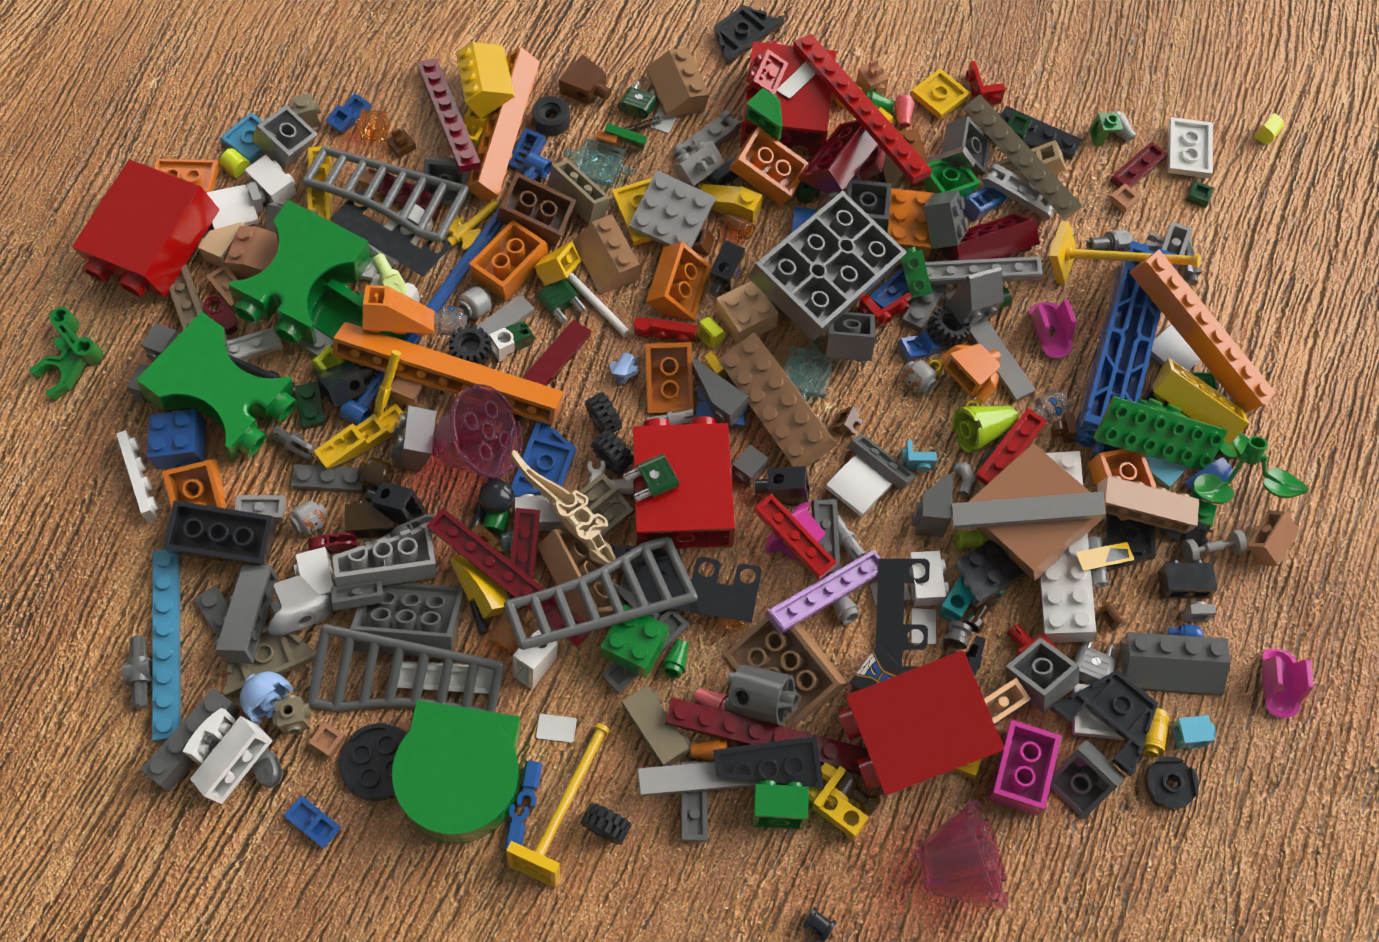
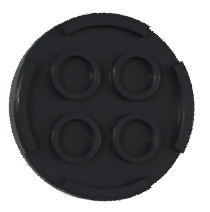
M374 723L360 728L350 736L339 758V771L342 780L352 793L370 801H382L396 796L393 788L392 768L397 749L403 738L407 735L405 731L386 723Z

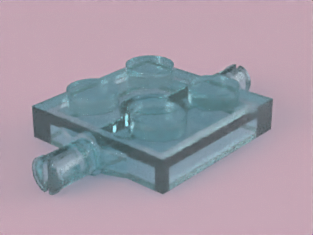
M586 138L583 146L578 151L565 148L563 152V157L574 159V165L594 183L612 188L616 177L620 173L630 177L634 173V168L622 165L626 156V150Z
M818 337L815 344L813 340L810 341L809 348L790 346L784 370L805 400L807 396L825 399L834 362L833 358L826 357L825 353L818 350L820 342Z

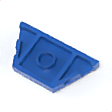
M537 421L522 459L536 473L563 488L576 453V447L568 440H564L556 429L553 430L549 425ZM518 468L511 485L515 497H521L525 494L542 495L538 489L533 488V485L525 479Z

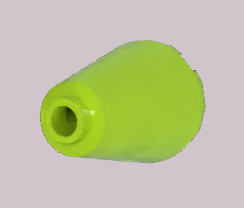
M1009 405L963 406L953 412L951 427L952 431H956L959 437L955 439L957 444L966 452H975L1010 431L1018 421L1019 416L1017 411Z

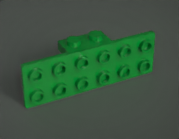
M332 278L327 284L329 291L317 302L311 318L314 328L331 339L334 338L345 322L363 327L364 295L354 293L344 282L339 283ZM392 331L379 332L398 339H402L405 335L395 334Z
M1113 396L1093 437L1095 441L1201 471L1212 464L1227 434V430L1188 418L1180 413L1181 408L1172 404H1168L1167 407L1162 406L1163 403L1149 398L1148 401L1138 398L1137 402Z

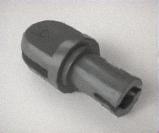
M1125 230L1109 231L1102 237L1088 238L1086 247L1088 250L1126 251L1131 241H1133V237Z
M275 426L272 429L279 436L270 432V439L283 445L286 453L290 455L297 453L309 460L314 458V456L301 450L303 446L314 452L317 447L304 441V436L299 432L291 434L279 426Z
M267 747L252 767L258 783L263 787L273 788L281 782L283 773L277 754L270 752L269 747Z

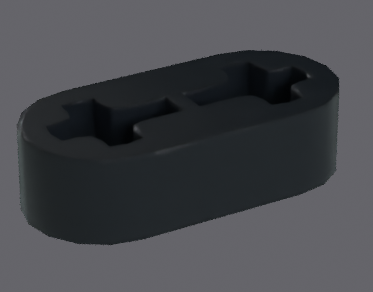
M736 157L712 172L709 180L713 185H727L739 177L729 169Z

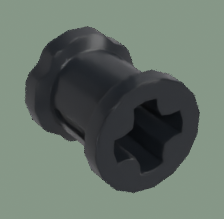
M814 906L802 927L805 929L809 928L821 937V941L825 942L837 921L829 920L819 913L818 909Z

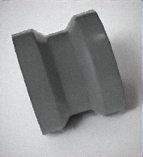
M949 621L947 626L949 631L944 635L943 642L955 649H966L968 646L967 637L971 635L972 627L961 621Z

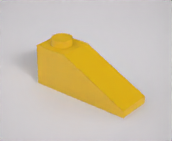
M703 184L700 190L716 197L711 210L748 225H753L761 211L762 194L745 187Z

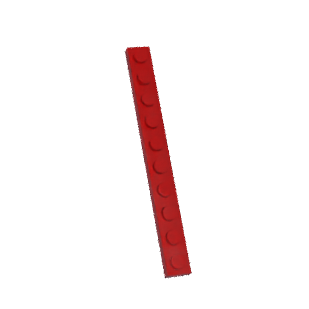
M812 34L794 40L793 48L912 184L931 176L932 169Z

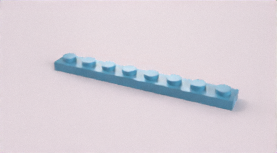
M166 550L153 551L152 740L155 743L165 742L181 725L180 555L169 553Z

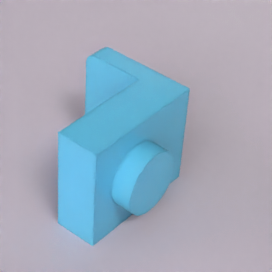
M907 440L905 447L901 448V462H905V467L908 470H917L918 472L925 473L934 470L937 454L936 452H913L912 440Z

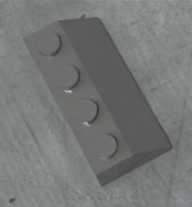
M1128 632L1120 641L1122 673L1142 690L1224 695L1230 667L1228 639Z

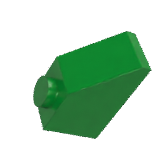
M762 88L746 103L745 118L779 140L782 132L780 99L775 94Z

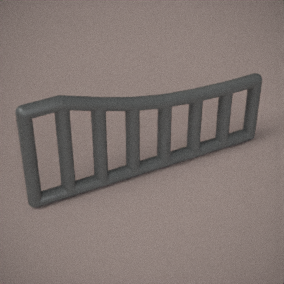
M327 146L321 147L302 179V184L306 187L324 191L364 205L401 225L417 237L438 243L444 240L469 192V187L461 183ZM326 156L337 158L324 182L313 179ZM346 161L357 164L344 189L333 185ZM366 167L377 169L363 196L352 192ZM386 172L398 175L382 204L371 200ZM406 178L417 180L400 215L392 211L390 207ZM428 183L438 186L418 225L416 226L407 219L425 185ZM446 189L458 192L438 232L425 230Z
M666 536L643 542L603 567L579 578L532 594L507 600L504 602V608L518 647L521 650H526L692 603L698 599V595L671 538ZM665 548L686 594L676 597L671 596L651 550ZM641 554L662 601L648 604L630 564V561ZM620 567L638 605L637 608L626 611L622 607L609 576L611 572ZM598 579L601 580L614 611V614L601 618L587 587V584ZM578 589L590 621L575 624L564 593ZM553 597L566 628L551 631L540 601ZM526 605L531 606L541 635L526 638L516 608Z
M324 624L320 630L307 703L312 708L331 712H343L384 707L415 708L416 701L422 700L496 712L505 664L498 660ZM330 635L345 638L333 701L318 698ZM354 642L369 643L359 700L343 702ZM379 646L392 648L394 653L385 698L369 699ZM404 651L419 654L411 698L395 697ZM429 656L444 659L436 700L421 698ZM454 662L469 665L461 704L446 701ZM479 667L494 670L486 709L471 706Z

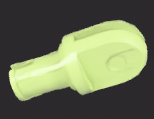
M384 254L374 256L371 261L380 275L378 279L381 286H390L406 295V284L398 270L390 267Z

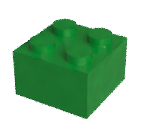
M627 605L623 606L624 611L633 609ZM647 615L614 624L600 647L602 657L647 679L670 637L669 626Z
M764 780L760 784H756L753 793L752 827L804 830L808 820L809 787H803V784L799 782H788L787 786L776 785L775 781Z

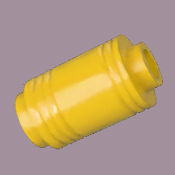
M1156 709L1150 730L1143 744L1142 753L1146 756L1158 757V755L1163 754L1165 751L1169 725L1168 713L1165 710Z

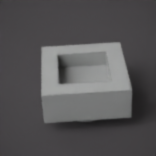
M255 182L248 183L247 190L256 213L264 212L263 203L266 202L263 190H258Z
M1203 601L1191 603L1183 612L1184 622L1209 621L1216 614L1215 604H1205Z

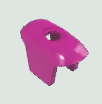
M1063 300L1060 306L1050 302H1042L1031 306L1029 310L1044 353L1052 358H1061L1071 353L1076 318L1069 300ZM1050 327L1056 332L1054 337H1048Z
M811 502L799 504L791 514L819 543L825 536V532L808 513ZM773 532L769 535L765 543V552L767 554L781 551L802 564Z
M1268 649L1262 654V683L1265 704L1270 714L1280 718H1290L1297 714L1301 702L1313 689L1311 660L1297 662L1291 653L1281 649ZM1284 683V689L1282 691H1279V689L1283 686Z

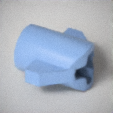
M622 353L617 362L612 361L609 365L612 375L620 385H624L628 378L636 375L640 370L636 366L638 360L630 353Z

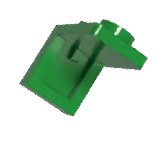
M916 247L904 249L907 253L900 262L903 266L909 293L912 295L911 298L931 294L932 288L923 251H917Z

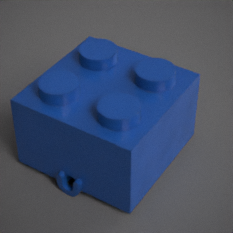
M196 409L149 415L147 458L158 469L180 467L179 465L186 466L205 461L206 421Z

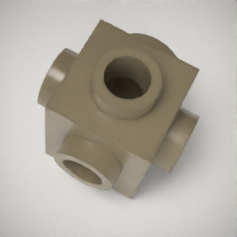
M288 695L283 697L282 700L274 702L275 711H272V720L274 726H278L284 734H297L302 730L310 729L309 718L312 717L310 705L305 703L300 696Z

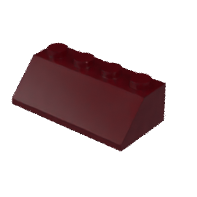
M857 120L841 123L798 178L800 181L826 194L840 193L848 187L849 181L858 174V169L868 161V156L879 145Z
M1013 213L970 227L959 245L942 247L949 261L1009 258L1015 252L1030 251L1033 249V246L1040 244L1037 222L1035 218Z

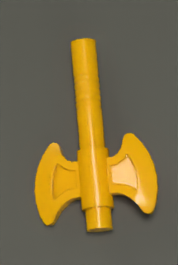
M492 200L463 225V217L454 219L447 234L451 235L446 241L451 244V247L463 241V250L469 249L481 233V229H472L499 206L498 203Z
M392 350L384 379L376 397L374 411L377 414V418L381 417L392 389L391 385L401 356V352L397 350Z

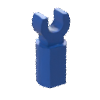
M525 761L521 782L523 791L517 796L519 807L522 806V801L526 797L532 799L531 808L535 809L537 805V798L534 793L539 787L542 763Z
M515 805L510 806L509 814L512 822L508 823L504 851L507 850L511 841L523 846L526 826L523 824L530 814L527 806H525L524 813L521 816L515 815Z

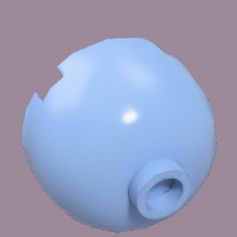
M267 671L252 674L244 681L239 698L240 706L252 722L260 723L262 722L260 718L265 715L268 718L272 717V711H275L274 702L288 696L289 690L293 692V687L278 673Z

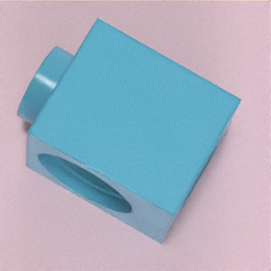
M1209 715L1178 718L1171 725L1177 750L1207 747L1215 740L1216 731L1213 723H1210Z

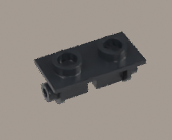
M1198 522L1197 527L1186 533L1184 540L1193 539L1198 547L1204 546L1209 540V537L1205 536L1206 533H1213V530L1206 529L1207 524ZM1161 527L1158 529V533H1162V536L1180 540L1181 532Z

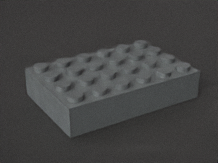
M841 191L755 263L748 278L814 341L900 263L907 252L845 192Z

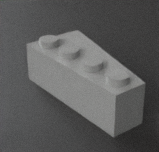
M429 522L421 524L420 528L411 531L410 529L401 531L400 535L389 539L385 537L376 540L377 543L366 547L362 545L332 556L336 586L381 579L383 586L436 578V563L431 531L427 528Z

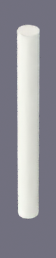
M571 272L566 279L623 337H626L630 330Z

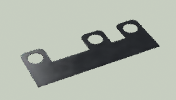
M358 190L355 193L364 195L365 192ZM347 200L329 219L344 229L368 240L370 245L423 277L451 247V244L444 239L442 241L444 249L441 252L435 253L430 250V245L434 242L431 240L420 249L410 243L415 236L413 233L409 235L402 234L400 231L401 225L399 224L392 231L363 214L368 207H358L351 200ZM409 218L407 219L408 221H410V222L413 223L414 225H416V226L418 225V223H416L415 221H413V220H411V219H409Z
M879 559L876 646L879 644L907 672L920 666H902L903 650H924L928 645V628L922 624H903L905 583L928 582L930 563L927 559ZM915 563H920L925 567V574L921 578H913L910 575V567ZM913 629H918L923 633V641L918 645L909 643L907 638L908 633Z

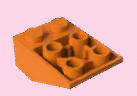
M366 285L363 300V330L373 333L392 331L395 334H403L405 332L416 333L417 335L434 334V310L390 286Z

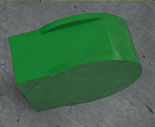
M422 700L416 701L410 731L403 738L395 754L392 781L395 795L405 816L418 831L431 839L444 843H467L487 836L506 820L509 815L510 806L515 805L519 792L517 749L521 733L520 716Z

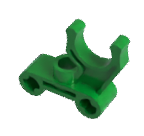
M57 307L50 314L51 323L60 333L52 341L62 352L61 356L44 357L36 365L29 368V372L37 379L41 378L45 372L51 369H59L61 371L59 383L46 391V395L53 401H57L61 396L72 390L86 364L96 365L103 358L102 349L88 337L79 338L75 332L79 329L80 322L66 307Z

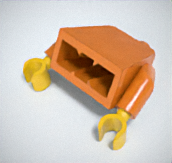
M981 344L973 346L955 345L940 356L941 359L939 361L931 360L928 364L931 368L938 366V369L934 370L936 376L941 375L944 368L971 398L977 397L975 400L968 401L966 406H979L996 389L999 379L997 372L1000 369L998 362L1001 360V355L995 349L988 352Z

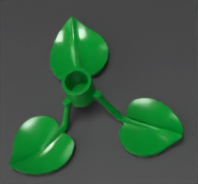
M1240 433L1230 445L1223 440L1219 448V452L1230 459L1239 458L1240 460L1229 478L1223 482L1217 475L1207 473L1198 476L1193 484L1195 494L1201 499L1214 504H1224L1231 501L1235 495V491L1228 485L1232 482L1243 464L1246 462L1250 465H1255L1262 462V475L1266 477L1263 486L1272 495L1279 498H1293L1307 493L1309 488L1285 470L1271 468L1267 472L1266 461L1268 456L1264 455L1268 446L1267 441L1259 436L1248 438L1243 433Z

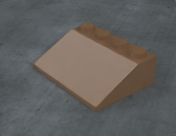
M765 616L724 653V656L735 670L740 665L745 664L793 676L795 692L799 693L798 706L794 713L790 712L786 722L780 726L794 727L848 684L800 623L780 634L767 616Z

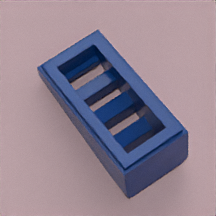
M525 128L512 151L513 155L508 163V167L525 173L524 163L526 159L519 155L522 153L528 156L531 152L539 155L547 143L545 137ZM527 147V148H530L531 150H530V152H529V151H527V150H524V148ZM515 160L523 162L522 166L514 163Z
M985 187L964 199L965 208L963 213L972 222H975L1006 201L1007 197L994 188Z

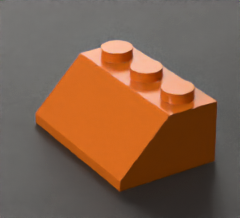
M682 241L664 247L646 302L661 314L689 321L695 320L711 265Z

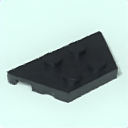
M742 5L714 26V34L726 64H731L751 49L753 41H762L784 24V17L767 16L765 11L754 10L752 7Z
M991 540L962 556L956 563L958 572L963 577L965 588L970 589L973 595L972 604L975 607L1027 576L1009 558L1007 553Z

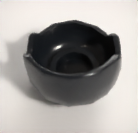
M502 479L486 481L481 486L478 494V504L481 505L485 512L493 514L506 512L512 507L515 499L514 490L510 484Z

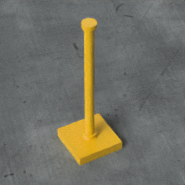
M1061 221L1049 253V259L1057 284H1066L1074 258L1141 262L1152 253L1077 249L1070 222ZM1163 254L1171 264L1193 265V268H1199L1201 263L1200 254H1194V256Z
M596 723L594 727L595 733L535 851L513 841L510 842L506 850L509 867L554 888L557 887L560 880V863L544 855L604 736H607L610 731L607 726L601 723Z

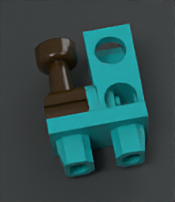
M962 576L959 577L938 612L939 616L948 621H960L969 603H972L973 595L970 589L965 588ZM1003 591L977 606L974 614H970L965 618L964 623L972 627V632L981 633L985 625L982 619L987 612L994 609Z

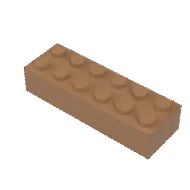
M755 332L718 359L737 388L748 396L749 405L793 467H808L838 445Z

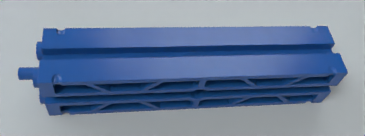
M1131 241L1126 252L1153 254L1155 251L1148 250L1149 245ZM1159 248L1157 249V251L1160 250V251L1162 252V254H1169V255H1175V254H1176V253L1169 252V251H1166V250H1163V249H1159ZM1121 261L1077 422L1078 434L1073 442L1079 443L1083 447H1092L1094 444L1092 452L1094 456L1102 452L1122 449L1097 442L1093 437L1113 396L1137 402L1138 398L1140 399L1160 319V309L1129 273L1140 262Z

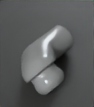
M957 463L954 467V472L957 476H961L963 480L958 493L963 497H969L976 478L968 463Z

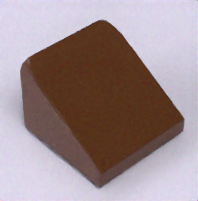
M708 228L701 229L692 247V250L696 253L709 255L715 238Z
M1106 602L1099 610V614L1113 631L1127 623L1112 602Z

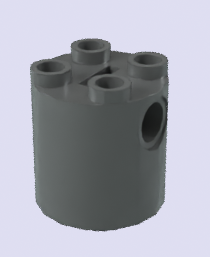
M744 664L740 665L736 672H730L728 676L727 686L730 687V691L725 701V711L780 726L786 722L790 712L794 713L797 709L799 693L795 692V682L792 675Z

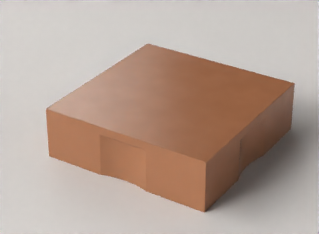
M1033 443L968 502L1089 493L1090 491ZM1103 518L976 528L989 540L999 545L1018 567L1036 581L1060 559L1069 546L1082 539Z

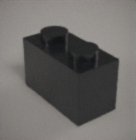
M1171 560L1165 562L1158 570L1162 599L1210 598L1218 590L1213 562L1204 563L1203 560H1194L1189 563H1180L1178 560Z

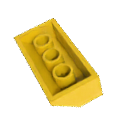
M472 42L468 46L462 47L456 53L465 103L480 119L515 97L506 53L502 45Z
M1169 357L1165 360L1152 384L1153 392H1155L1153 395L1163 403L1167 401L1181 408L1180 413L1183 415L1186 414L1194 420L1226 429L1227 434L1224 441L1230 445L1249 424L1244 410Z

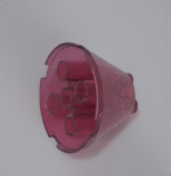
M475 384L464 388L458 393L439 422L435 424L432 456L438 458L446 466L486 478H500L516 468V464L511 458V452L515 450L521 457L523 436L520 422L515 421L510 410L513 408L503 394L491 386Z
M977 800L969 801L921 842L920 849L915 850L917 863L919 866H923L925 877H923L924 888L927 893L933 892L935 896L997 909L1007 908L1009 905V893H1003L1002 885L1003 881H1007L994 831L989 819L983 820L979 812L983 810L981 804Z

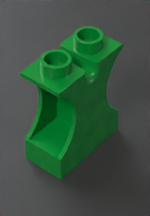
M287 200L273 220L279 242L278 251L273 261L259 274L244 280L230 281L228 286L235 304L233 311L240 318L249 323L257 324L260 318L269 321L271 316L277 313L279 321L273 329L277 336L293 345H297L300 340L315 345L317 339L311 318L317 302L329 291L327 284L332 278L339 283L344 282L345 284L358 282L371 262L368 240Z
M201 311L136 381L142 396L163 412L196 409L199 413L205 414L217 422L226 434L225 447L229 461L233 463L241 453L247 457L253 456L266 439V434L258 429L257 420L254 417H262L268 422L274 418L281 423L294 410L297 400L292 397L294 391L291 377L260 378L250 375L236 366L227 353L228 344L224 328Z

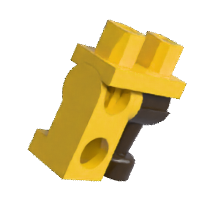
M824 763L821 771L823 781L827 783L823 790L821 788L809 787V802L813 804L812 810L833 823L845 833V836L854 841L869 818L867 815L871 816L882 799L875 794L869 797L857 786L856 778L846 772V769L839 766L836 769ZM851 798L864 805L863 812L849 803Z

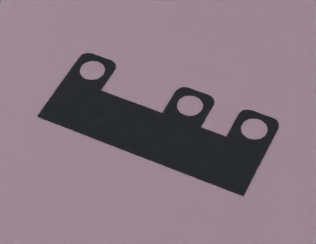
M651 550L653 557H655V552ZM699 557L695 562L692 579H690L698 599L695 602L671 609L752 622L762 570L759 566L739 564L736 568L733 585L717 583L720 562L717 559ZM634 560L630 561L646 600L651 603L662 601L647 565L637 566ZM704 562L713 564L715 568L714 573L709 577H704L699 573V567ZM744 569H752L755 572L756 578L752 583L746 584L741 581L740 574ZM662 574L672 597L686 594L677 576ZM624 576L622 587L632 593L630 586L627 582V579ZM620 596L619 600L625 601L624 598Z

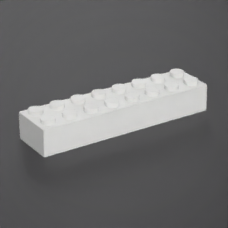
M1080 451L1046 453L1083 485ZM1088 534L1069 546L1060 559L1039 577L1043 633L1052 643L1095 641L1096 622L1091 569L1083 570L1076 554L1080 551L1089 550Z

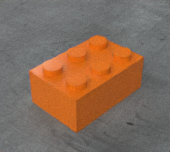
M757 127L748 136L729 169L782 206L792 197L800 183L798 176L808 165V162Z
M891 188L889 221L886 233L903 249L916 247L917 251L922 250L925 262H927L931 250V241L924 205L934 193Z
M512 220L469 263L472 278L504 301H507L536 271L534 266L540 259L548 254L547 242Z

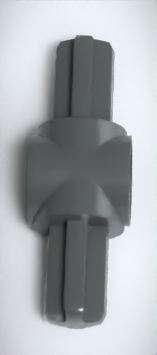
M139 635L130 638V658L122 666L124 682L127 686L131 687L132 707L136 709H142L148 705L147 686L153 681V661L146 656L145 637Z

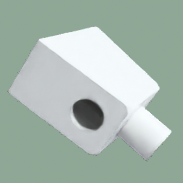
M540 630L535 631L531 637L541 635ZM560 640L526 650L519 648L513 655L512 676L533 690L557 658V648Z

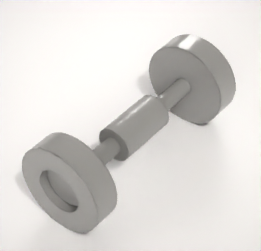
M1238 529L1229 533L1228 542L1220 540L1205 543L1203 547H1198L1195 540H1184L1182 542V554L1187 563L1199 560L1200 552L1202 551L1210 553L1224 550L1227 546H1230L1235 554H1241L1247 551V539L1243 531Z

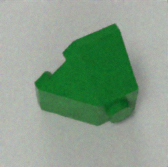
M941 159L927 163L932 172L931 176L923 179L926 192L936 194L959 190L960 196H963L965 199L980 186V181L968 167L960 166V168L950 166L947 165L948 161Z

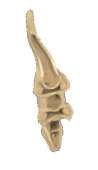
M513 450L511 458L525 479L533 485L534 489H538L543 497L549 500L555 516L562 521L568 531L586 545L590 559L596 564H602L603 566L615 560L616 558L611 546L604 541L600 534L603 529H607L608 521L598 513L593 514L588 509V497L578 491L570 493L556 483L542 477L532 470L519 454Z

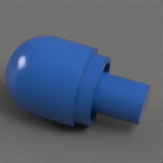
M1183 624L1179 625V628L1168 627L1167 635L1204 637L1202 629L1196 625Z

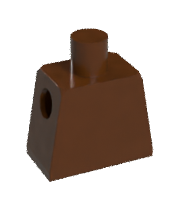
M583 54L559 79V88L562 95L586 104H591L597 97L607 100L612 92L610 88L606 87L605 71Z

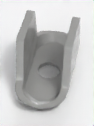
M295 576L275 583L273 590L278 601L271 603L270 608L274 617L270 622L268 631L270 635H285L324 621L333 611L332 597L318 594L301 576Z

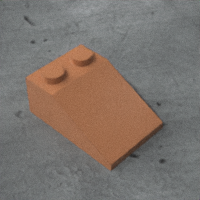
M239 226L224 263L236 278L248 279L259 274L270 265L276 256L279 247L277 234L260 227Z

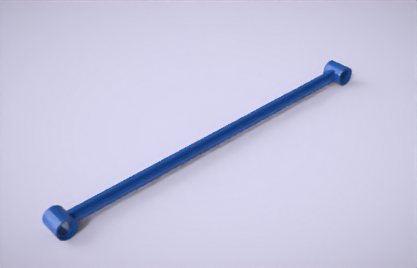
M531 152L525 160L524 170L526 172L523 175L533 180H536L538 176L545 179L551 171L552 161ZM498 210L426 307L435 311V316L470 270L469 263L490 243L504 224L495 219ZM407 332L401 340L415 344L421 335ZM378 370L367 385L366 392L361 394L356 401L351 399L342 405L340 410L341 418L357 426L371 416L369 406L377 397L385 372Z

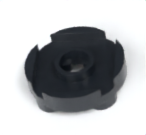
M1173 756L1162 757L1148 767L1145 774V788L1151 801L1156 806H1162L1170 810L1181 809L1191 803L1199 791L1198 776L1192 767L1189 768L1187 764L1183 763L1182 759ZM1168 777H1172L1173 781H1177L1178 785L1174 789L1167 786L1166 781Z

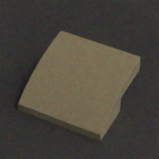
M604 473L600 474L579 491L588 497V509L593 514L598 513L608 521L607 529H603L600 533L602 538L606 537L635 513L634 509Z

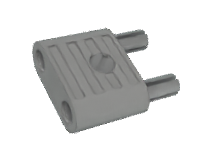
M1083 642L1082 646L1078 647L1074 662L1079 665V679L1092 684L1112 673L1116 665V660L1114 659L1117 651L1116 646L1109 645L1107 653L1103 654L1091 649L1093 642Z

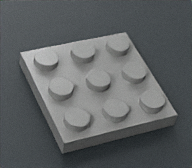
M657 170L629 224V229L666 246L682 241L692 249L716 197Z

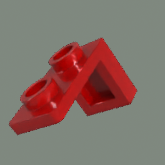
M971 61L969 69L966 70V80L970 82L972 98H976L980 94L989 105L1002 103L1006 90L1004 83L983 86L976 62Z
M908 292L881 310L867 294L860 299L858 312L874 314L875 328H877L881 324L886 325L896 314H903L910 307L912 295Z

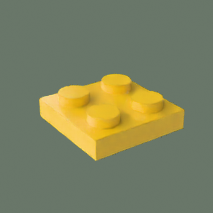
M941 68L911 91V96L940 120L966 101L970 95L968 90Z

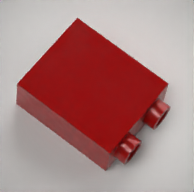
M775 40L766 41L765 43L753 41L749 72L754 68L752 63L758 54L762 55L767 49L788 62L778 88L805 63V60L791 45H784ZM825 49L835 60L836 51ZM817 74L791 98L784 96L778 91L775 93L776 97L780 99L782 132L781 138L778 141L789 149L794 145H803L809 150V156L812 157L816 155L826 142L832 91ZM754 87L748 92L746 91L740 148H742L748 136L758 127L745 118L746 103L759 92Z
M128 159L72 248L86 260L82 270L94 279L107 283L110 277L113 276L120 279L118 281L120 287L137 297L142 298L147 290L166 297L170 287L175 283L183 266L188 262L220 209L201 186Z
M703 416L694 418L689 424L670 425V422L666 419L652 418L644 421L642 426H633L634 469H636L637 464L663 453L680 485L655 498L649 496L636 502L637 546L643 542L668 536L671 538L676 549L733 547L735 520L728 423H717L716 419ZM640 476L635 478V493L646 489Z
M964 650L848 694L846 698L850 707L838 711L848 739L852 740L862 736L869 756L857 760L868 789L870 790L881 785L885 796L1005 750Z

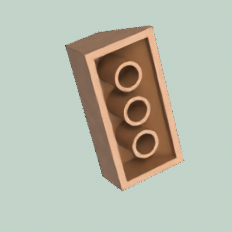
M554 529L537 545L556 585L579 578L603 567L602 564H596L590 559L586 545L572 535L568 529ZM610 573L609 576H610L611 580L614 581V579H613V577H612V575H611V573ZM598 579L587 584L600 618L614 614L601 580ZM578 589L564 593L569 608L584 621H590ZM620 601L622 607L627 605L625 601Z

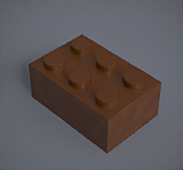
M516 172L495 219L507 225L514 220L548 244L556 247L576 200Z

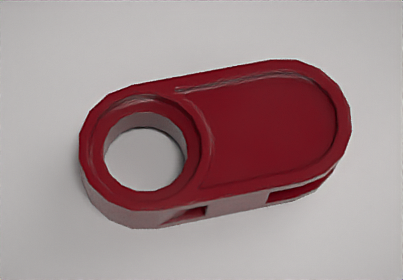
M218 295L207 297L203 302V308L207 316L224 328L225 335L235 333L239 323L224 299ZM212 304H221V307L218 310H209Z
M350 532L315 536L308 540V549L311 551L325 547L329 555L338 554L356 548L357 538L354 533Z

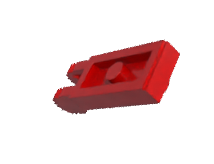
M638 317L633 322L634 333L639 337L647 338L650 335H654L662 340L671 338L677 339L682 343H696V325Z

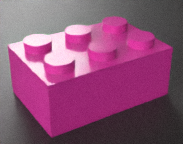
M1011 720L1004 729L1002 743L1005 750L1000 751L998 754L987 800L1036 816L1045 810L1061 735Z

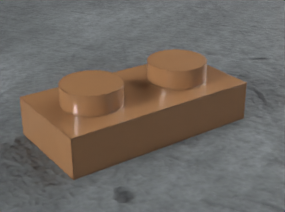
M225 264L206 277L233 310L235 304L228 284L230 281H238V279Z

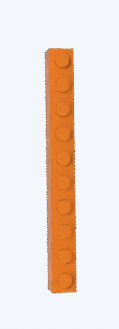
M345 322L333 338V356L386 372L392 350H397L401 352L395 376L551 426L561 409L564 391L379 332L373 333L363 330V327Z

